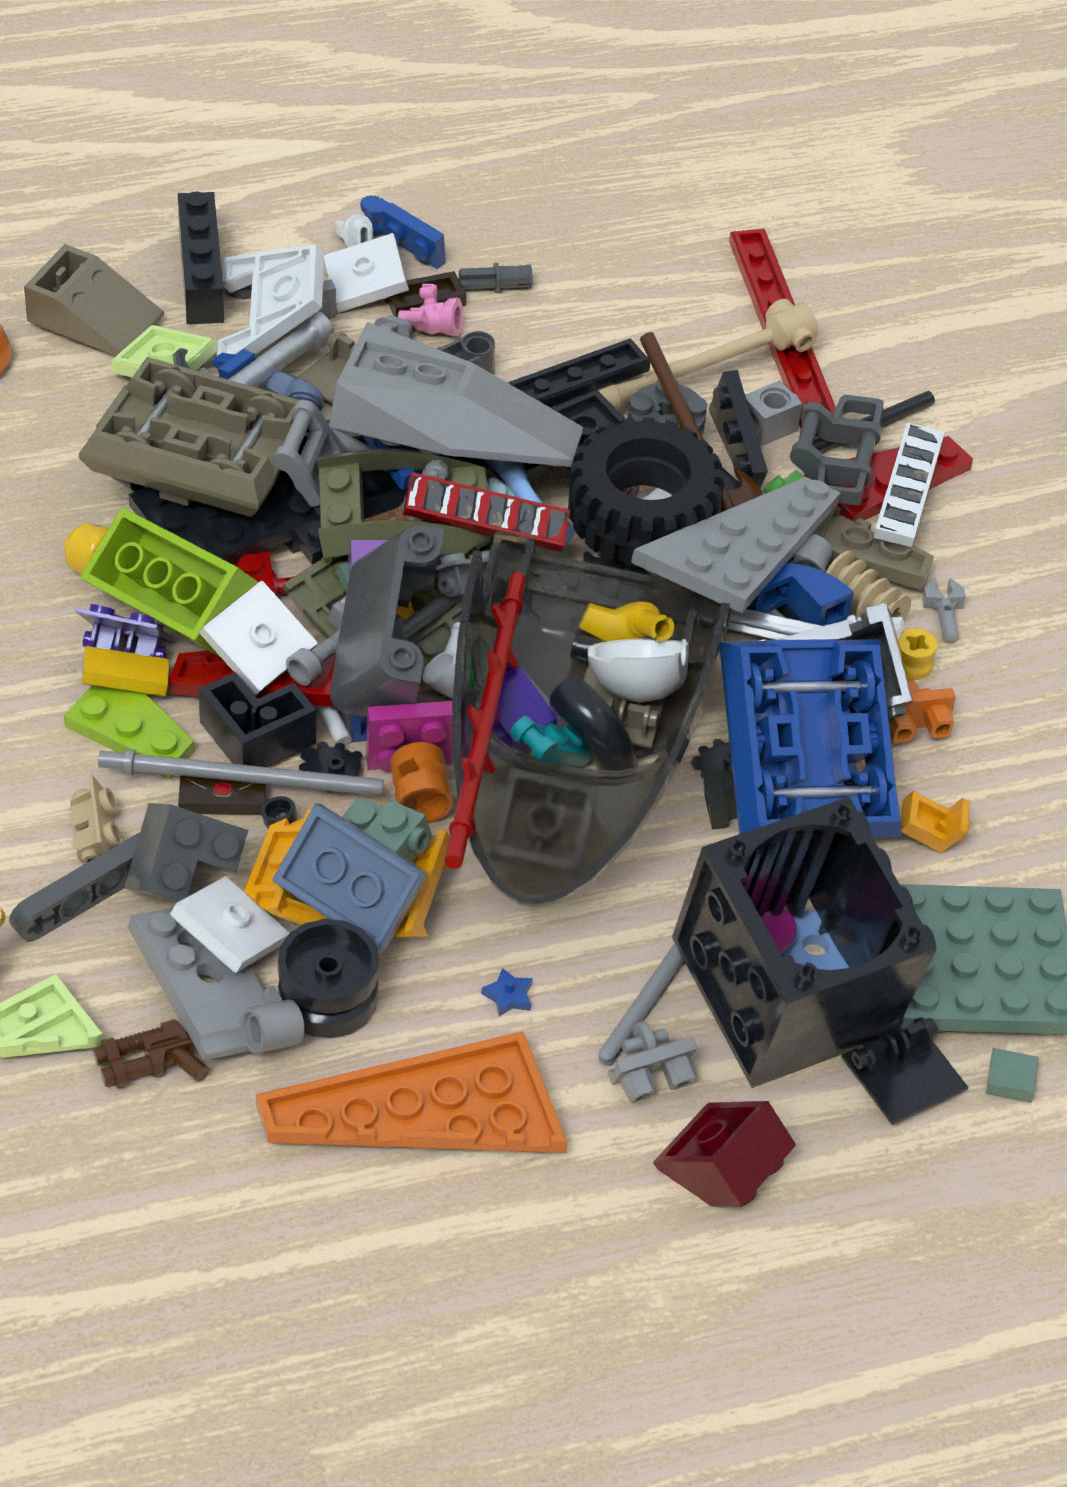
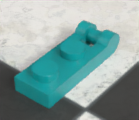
M523 716L511 728L510 735L518 743L528 745L532 749L531 754L542 764L585 767L592 758L582 739L569 725L565 727H558L552 723L541 725L536 724L528 716Z

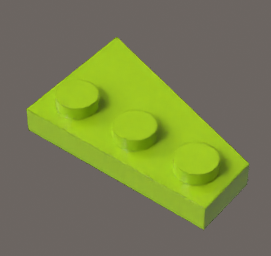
M92 685L64 715L65 727L115 752L125 753L126 749H135L136 754L189 759L194 753V740L145 693ZM161 774L169 779L173 777V775Z

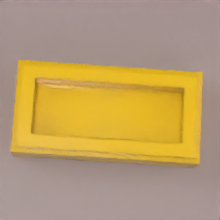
M85 646L81 683L166 696L169 659Z

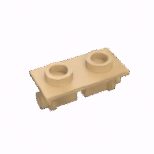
M93 775L88 776L90 789L76 790L70 800L73 826L77 830L74 833L77 858L82 861L83 865L123 842L119 828L114 820V813L118 811L114 794L109 788L104 789Z

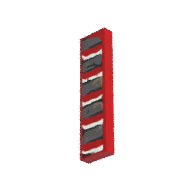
M412 472L408 482L403 515L562 552L566 541L570 510Z

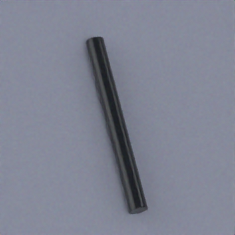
M925 391L883 409L880 427L935 403L934 395L930 391ZM869 415L860 420L873 422L874 416ZM821 437L815 438L813 446L821 453L843 444L828 442Z

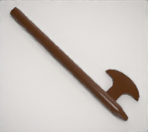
M648 332L640 337L641 344L680 428L684 430L687 427L696 432L700 441L703 439L654 333ZM736 470L740 487L727 490L724 485L721 512L764 495L751 476L743 471Z

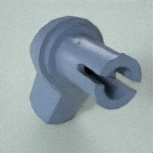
M276 371L265 386L266 391L298 400L311 401L320 411L323 408L324 398L321 391L310 382L293 375Z

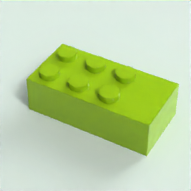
M123 507L119 510L80 576L82 580L105 595L140 614L155 618L156 623L163 625L219 656L217 652L200 635V630L259 583L238 567Z

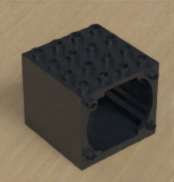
M850 797L702 847L672 935L675 945L751 1088L842 1055L857 1048L861 1043L873 1041L879 1038L881 1034L885 1032L890 1033L892 1029L899 1027L937 950L931 929L927 925L922 924L914 910L913 900L906 887L900 886L892 872L888 854L884 849L877 846L870 833L866 816L861 811H857ZM809 899L822 921L818 930L819 934L828 932L849 968L823 970L818 969L812 963H805V966L798 964L791 955L782 957L761 917H764V914L769 911L772 916L781 915L784 906H786L792 916L801 917Z

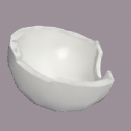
M653 638L623 639L602 642L588 647V661L592 672L600 685L619 699L637 703L664 699L681 688L686 679L689 657V643L686 642V639H682V641L668 639L662 642Z

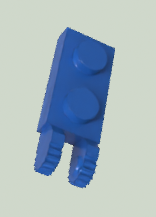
M366 195V197H363L360 207L372 223L373 235L385 236L393 233L397 245L412 253L418 260L424 261L436 269L446 263L443 233L394 203H389L379 198V196Z

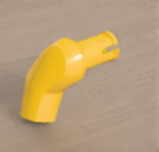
M636 601L616 609L589 603L578 628L603 641L652 637L662 642L668 640L673 635L674 622L671 618H667L666 615L660 614L658 608L649 602Z

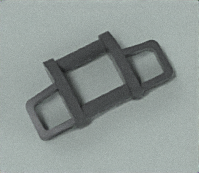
M843 395L840 397L833 414L821 403L808 402L803 406L801 413L803 424L798 442L792 446L790 459L793 464L813 480L855 486L854 488L828 485L829 488L841 492L838 503L859 505L862 502L865 487L870 482L872 475L870 463L874 447L879 443L882 434L880 425L883 416V400ZM848 412L874 416L873 422L843 417ZM817 434L828 442L858 445L856 459L849 460L823 456L813 446L815 435Z

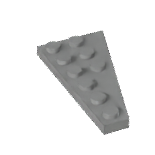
M807 477L801 478L711 516L706 520L697 522V524L690 525L634 549L631 563L743 613L838 504L841 492L829 488L822 481L811 480Z

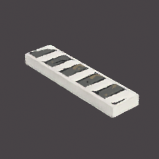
M907 423L873 538L912 548L945 432Z

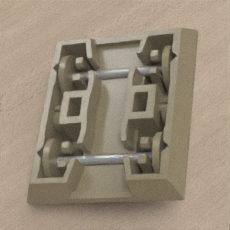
M147 357L96 425V430L79 452V459L91 471L159 490V498L186 506L194 500L252 517L258 511L282 472L273 464V456L276 449L283 446L294 420L292 412L296 403L300 400Z

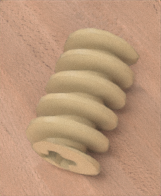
M847 550L832 562L826 573L839 579L854 592L850 616L855 614L856 617H861V615L867 613L865 608L886 603L892 617H902L903 620L906 618L911 608L912 600L910 597L904 596L900 599V589L897 587L889 589L890 582L886 578L878 579V572L875 569L866 570L867 564L864 560L858 559L855 561L854 552Z

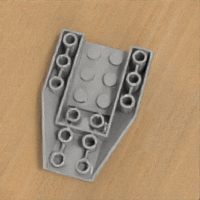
M369 322L366 323L336 383L329 427L339 429L345 435L369 436L377 438L383 444L390 446L402 444L418 448L422 453L544 464L553 467H571L583 432V427L478 365Z

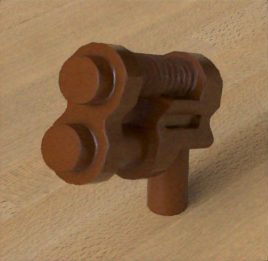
M175 1019L160 1023L159 1028H152L146 1032H138V1034L125 1036L124 1038L121 1037L116 1040L113 1037L101 1040L102 1046L93 1048V1055L97 1066L105 1063L108 1066L100 1069L105 1087L115 1084L116 1088H121L129 1085L130 1079L150 1073L155 1078L164 1075L166 1067L174 1064L197 1082L201 1081L209 1071V1067L193 1055L192 1039ZM141 1049L144 1050L145 1055L123 1062L120 1057L127 1055V1053L131 1054V1052L140 1051Z

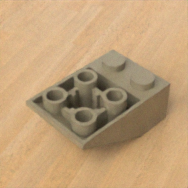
M64 244L24 286L27 322L115 356L151 325H156L164 316L162 309L98 256Z

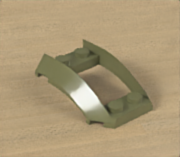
M368 449L318 457L316 462L319 467L321 528H318L325 563L333 562V557L348 555L351 540H390L414 525H426L445 529L439 557L467 553L475 546L479 550L491 541V535L450 525L419 521L383 520L364 522L362 472L387 469L424 470L425 466L432 459H442L448 466L447 481L488 490L486 468L454 456L432 455L413 449Z
M348 555L333 557V562L325 563L323 558L285 582L282 586L283 590L304 615L327 639L338 631L327 620L330 614L328 607L346 596V591L336 570L339 565L348 562ZM434 588L432 593L425 592L423 589L416 592L410 601L417 612L441 594ZM462 602L455 604L407 639L409 642L414 643L423 654L424 664L421 681H423V672L429 662L445 651L453 624L457 622L466 624L464 614L466 607ZM472 637L466 641L462 653L471 646Z

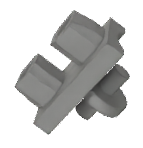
M642 1021L633 1025L634 1038L622 1041L621 1043L625 1054L636 1051L638 1053L617 1059L615 1061V1068L607 1072L611 1084L621 1083L631 1103L647 1099L657 1092L650 1074L663 1069L670 1090H676L692 1084L696 1079V1073L691 1056L698 1048L693 1036L657 1047L658 1044L669 1041L666 1029L652 1032L649 1024L646 1021Z

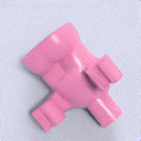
M422 284L420 297L424 299V304L421 307L410 308L411 311L400 310L398 313L399 318L409 321L417 331H423L427 334L445 333L449 336H459L462 331L463 308L460 298H449L445 303H438L437 285Z

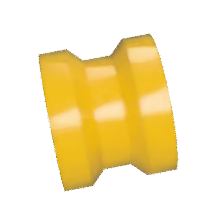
M921 628L904 630L898 643L907 679H923L930 675L933 669V658L938 648L937 640L933 634Z

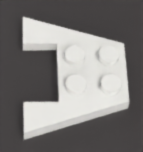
M316 244L223 257V286L229 293H232L252 284L249 328L218 340L217 356L222 352L236 355L242 349L256 355L322 309L324 253Z

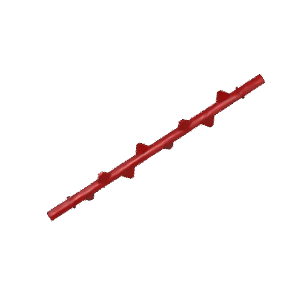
M519 572L510 575L506 595L502 599L501 605L495 603L491 606L492 613L498 624V630L493 651L487 652L489 669L479 709L474 706L467 708L468 716L474 727V734L469 756L462 760L464 777L454 821L449 825L450 838L444 862L447 867L452 869H458L462 866L468 838L472 836L473 831L476 829L474 810L483 771L490 775L496 771L488 752L494 722L500 720L498 703L506 667L509 666L512 669H516L519 666L511 647L518 614L521 613L523 608L521 600L526 582V577Z

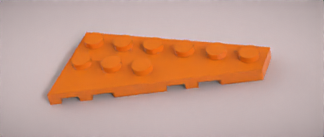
M524 1031L256 1094V1107L268 1143L566 1153L567 1151L566 1137Z

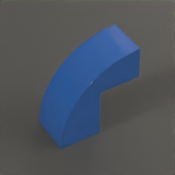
M786 563L746 609L768 613L787 604L802 621L826 626L847 620L854 592L839 579L821 570L801 564Z

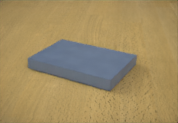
M315 803L272 881L327 918L346 921L363 929L374 941L377 951L382 952L388 947L429 873L326 806Z

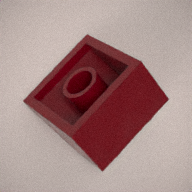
M769 1101L709 1102L653 1161V1164L657 1170L708 1205L733 1206L737 1208L748 1204L755 1198L760 1185L768 1176L776 1173L784 1165V1158L792 1151L796 1144Z

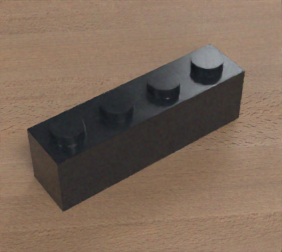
M214 192L177 193L186 323H224L223 280Z

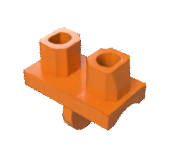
M909 678L908 683L913 704L906 707L907 714L889 719L890 736L893 743L909 742L915 737L916 728L927 727L930 736L934 739L949 737L954 724L952 711L956 696L953 688L930 690L929 688L918 689L915 680Z

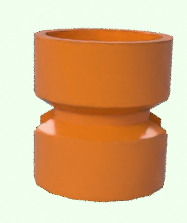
M415 742L402 746L395 751L390 758V770L393 785L395 786L396 802L425 814L428 823L445 817L453 807V797L450 782L447 778L448 771L445 755L441 748L432 743Z

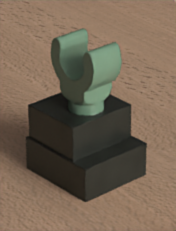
M732 769L702 773L704 796L712 830L729 827L728 819L737 817Z

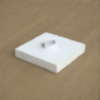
M393 233L324 255L329 280L332 279L336 287V309L338 313L409 290L398 245Z
M260 581L199 632L226 664L238 674L255 696L287 671L286 659L300 648H306L311 651L318 644L263 581Z
M226 876L177 902L170 913L181 926L234 973L241 971L279 948L290 934Z

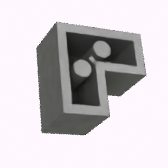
M148 803L124 889L162 901L179 902L188 896L196 865L214 871L237 872L248 830L171 804Z

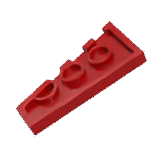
M949 436L943 437L929 489L971 470L973 458ZM900 447L873 453L870 463L872 475L870 482L865 487L861 504L838 503L837 506L841 508L840 515L855 522L858 518L867 520L880 513ZM804 473V477L811 479L807 474ZM826 483L827 485H830V486H838V487H845V488H854V487H855V486H848V485H841V484Z
M208 650L179 653L168 680L170 694L199 696L198 688L230 675L234 671L222 658ZM336 653L321 664L322 674L309 685L304 686L297 683L287 670L255 697L259 699L295 683L312 705L333 707L330 699V688Z

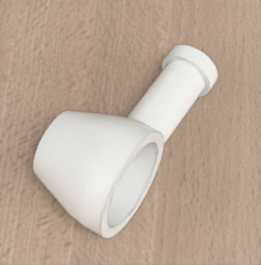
M457 622L453 624L445 651L433 658L423 672V680L430 688L450 698L461 696L470 685L465 666L460 659L466 641L472 635V629L465 623Z

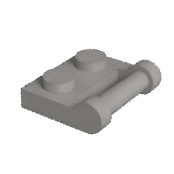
M300 400L296 403L292 412L294 420L283 446L278 447L273 456V464L279 470L288 473L296 489L301 492L310 507L320 505L319 467L316 459L324 455L345 453L346 450L332 428L329 427L328 422L318 407L311 401ZM308 429L310 434L301 455H299V447Z

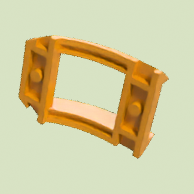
M312 808L307 809L304 818L289 823L288 819L285 818L269 826L244 889V893L269 913L300 925L329 918L308 904L291 899L293 894L273 882L272 879ZM438 830L437 836L431 838L427 849L412 862L429 873L393 937H429L423 925L442 870H452L444 862L450 838L447 830Z

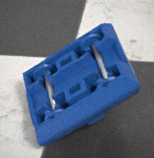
M804 639L720 642L739 834L850 797L857 811L862 813L864 811L867 815L866 818L873 838L901 837L902 832L880 640ZM845 665H851L850 668L845 669ZM849 705H851V707L859 713L850 714ZM865 759V767L861 773L857 774L856 763Z

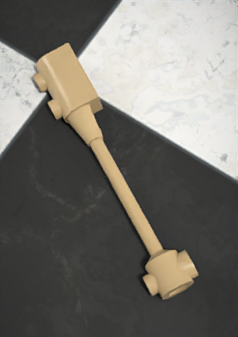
M780 299L774 302L766 312V329L673 363L669 367L674 378L677 379L769 343H772L780 351L794 346L797 351L804 352L811 348L818 334L817 321L813 311L807 304L801 303L794 306L788 299ZM652 371L607 386L598 391L620 412L623 407L630 403V399L639 389L656 383L658 378L655 372ZM572 400L566 401V402H564V403L555 405V406L550 407V408H551V409L556 408V407H558V406H560V405H563V404H565V403H567V402H570V401H572Z

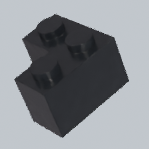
M236 672L198 688L200 723L232 764L267 767L316 744L317 710L295 683L259 699L255 697Z

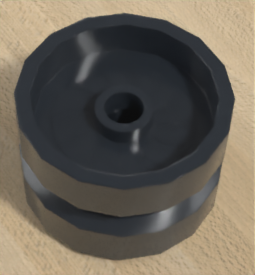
M333 919L307 922L290 932L281 944L279 951L278 994L282 1000L290 999L298 1005L303 1016L305 1033L311 1036L333 1038L351 1034L368 1022L376 1010L378 997L379 955L374 941L363 929L346 921Z

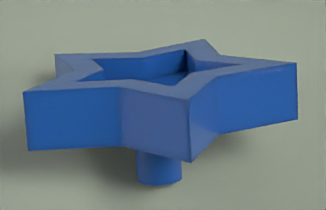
M502 968L498 980L482 987L481 994L496 1002L499 1016L511 1009L530 1011L531 1003L527 992L532 985V978H515Z

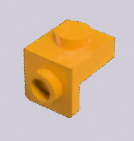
M913 790L903 799L901 832L943 853L956 841H962L969 832L971 826L969 819L970 801L961 798L948 809Z

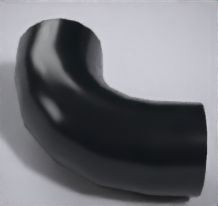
M573 675L564 679L552 692L549 700L550 707L582 739L591 753L597 772L602 778L613 782L627 779L635 772L638 761L634 745L622 722L606 701L580 676Z

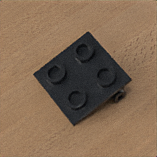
M918 1017L905 1030L896 1027L890 1033L885 1032L879 1038L868 1043H861L857 1048L841 1055V1058L891 1125L968 1090L967 1084L932 1041L933 1036L937 1035L938 1029L936 1023L931 1018L924 1019Z

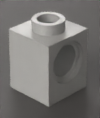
M781 381L745 394L760 446L798 431L802 402Z

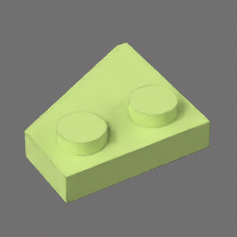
M56 974L0 1003V1058L95 1048L100 1046L101 1040H103L102 1032Z

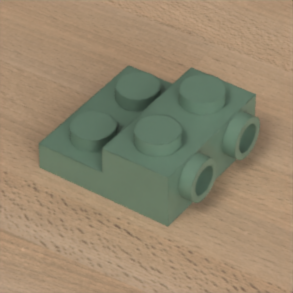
M359 796L342 816V818L410 862H413L419 854H422L427 849L433 837L425 814L392 800H389L385 807Z

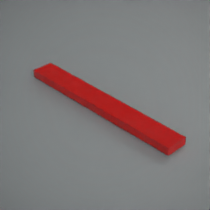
M763 228L730 232V246L761 327L766 329V312L774 302L780 299H788L794 306L795 303L766 230ZM769 343V348L783 384L798 396L802 402V410L806 403L814 402L821 403L833 414L836 407L812 347L804 352L797 351L794 346L780 351L772 343ZM800 414L799 426L802 428L803 422Z

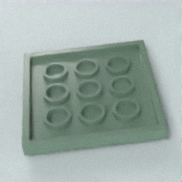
M900 884V886L906 887L913 900L914 910L922 924L927 925L931 929L937 948L901 1021L902 1030L912 1025L916 1018L922 1017L924 1019H933L938 1031L1067 1035V922L1061 889Z

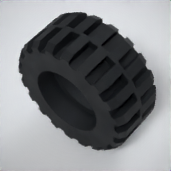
M644 417L643 421H634L633 418L623 419L616 426L610 423L599 429V434L594 432L583 441V445L577 449L574 455L573 464L571 465L568 500L569 519L573 522V528L581 539H585V544L595 553L600 550L603 552V557L614 563L616 560L624 561L625 566L637 568V565L631 563L634 549L690 525L697 524V522L706 520L721 512L724 490V473L722 472L721 461L713 453V448L704 439L698 440L696 432L687 427L684 430L680 429L675 422L666 420L665 423L655 422V418ZM638 485L652 486L662 489L672 496L657 500H645L629 496L620 491V489Z

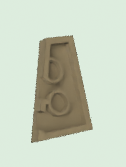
M838 506L818 526L815 534L826 539L833 550L829 565L841 553L847 550L852 551L855 554V561L858 559L864 560L867 564L866 570L875 569L878 572V578H886L888 581L895 582L902 587L923 589L932 567L933 555L914 545L911 548L873 538L875 532L870 530L871 523L861 518H858L855 522L840 515L841 508Z

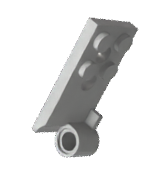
M173 908L131 916L128 930L203 1061L248 1051L258 1054L295 1046L302 1042L304 1037V1021L298 1005L290 999L282 1000L274 986L266 987L264 990L250 965L234 973L170 915ZM179 943H189V944H192V945H194L198 950H192L190 947H188V946H186V945H183V944H179ZM198 976H210L213 979H215L217 983L205 982L201 980Z

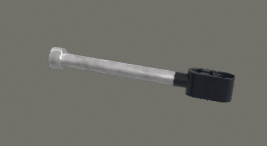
M316 312L294 327L293 333L228 380L257 388L276 371L283 369L307 350L316 353L326 347L329 335L334 332L331 322L323 313ZM111 477L134 492L145 488V486Z

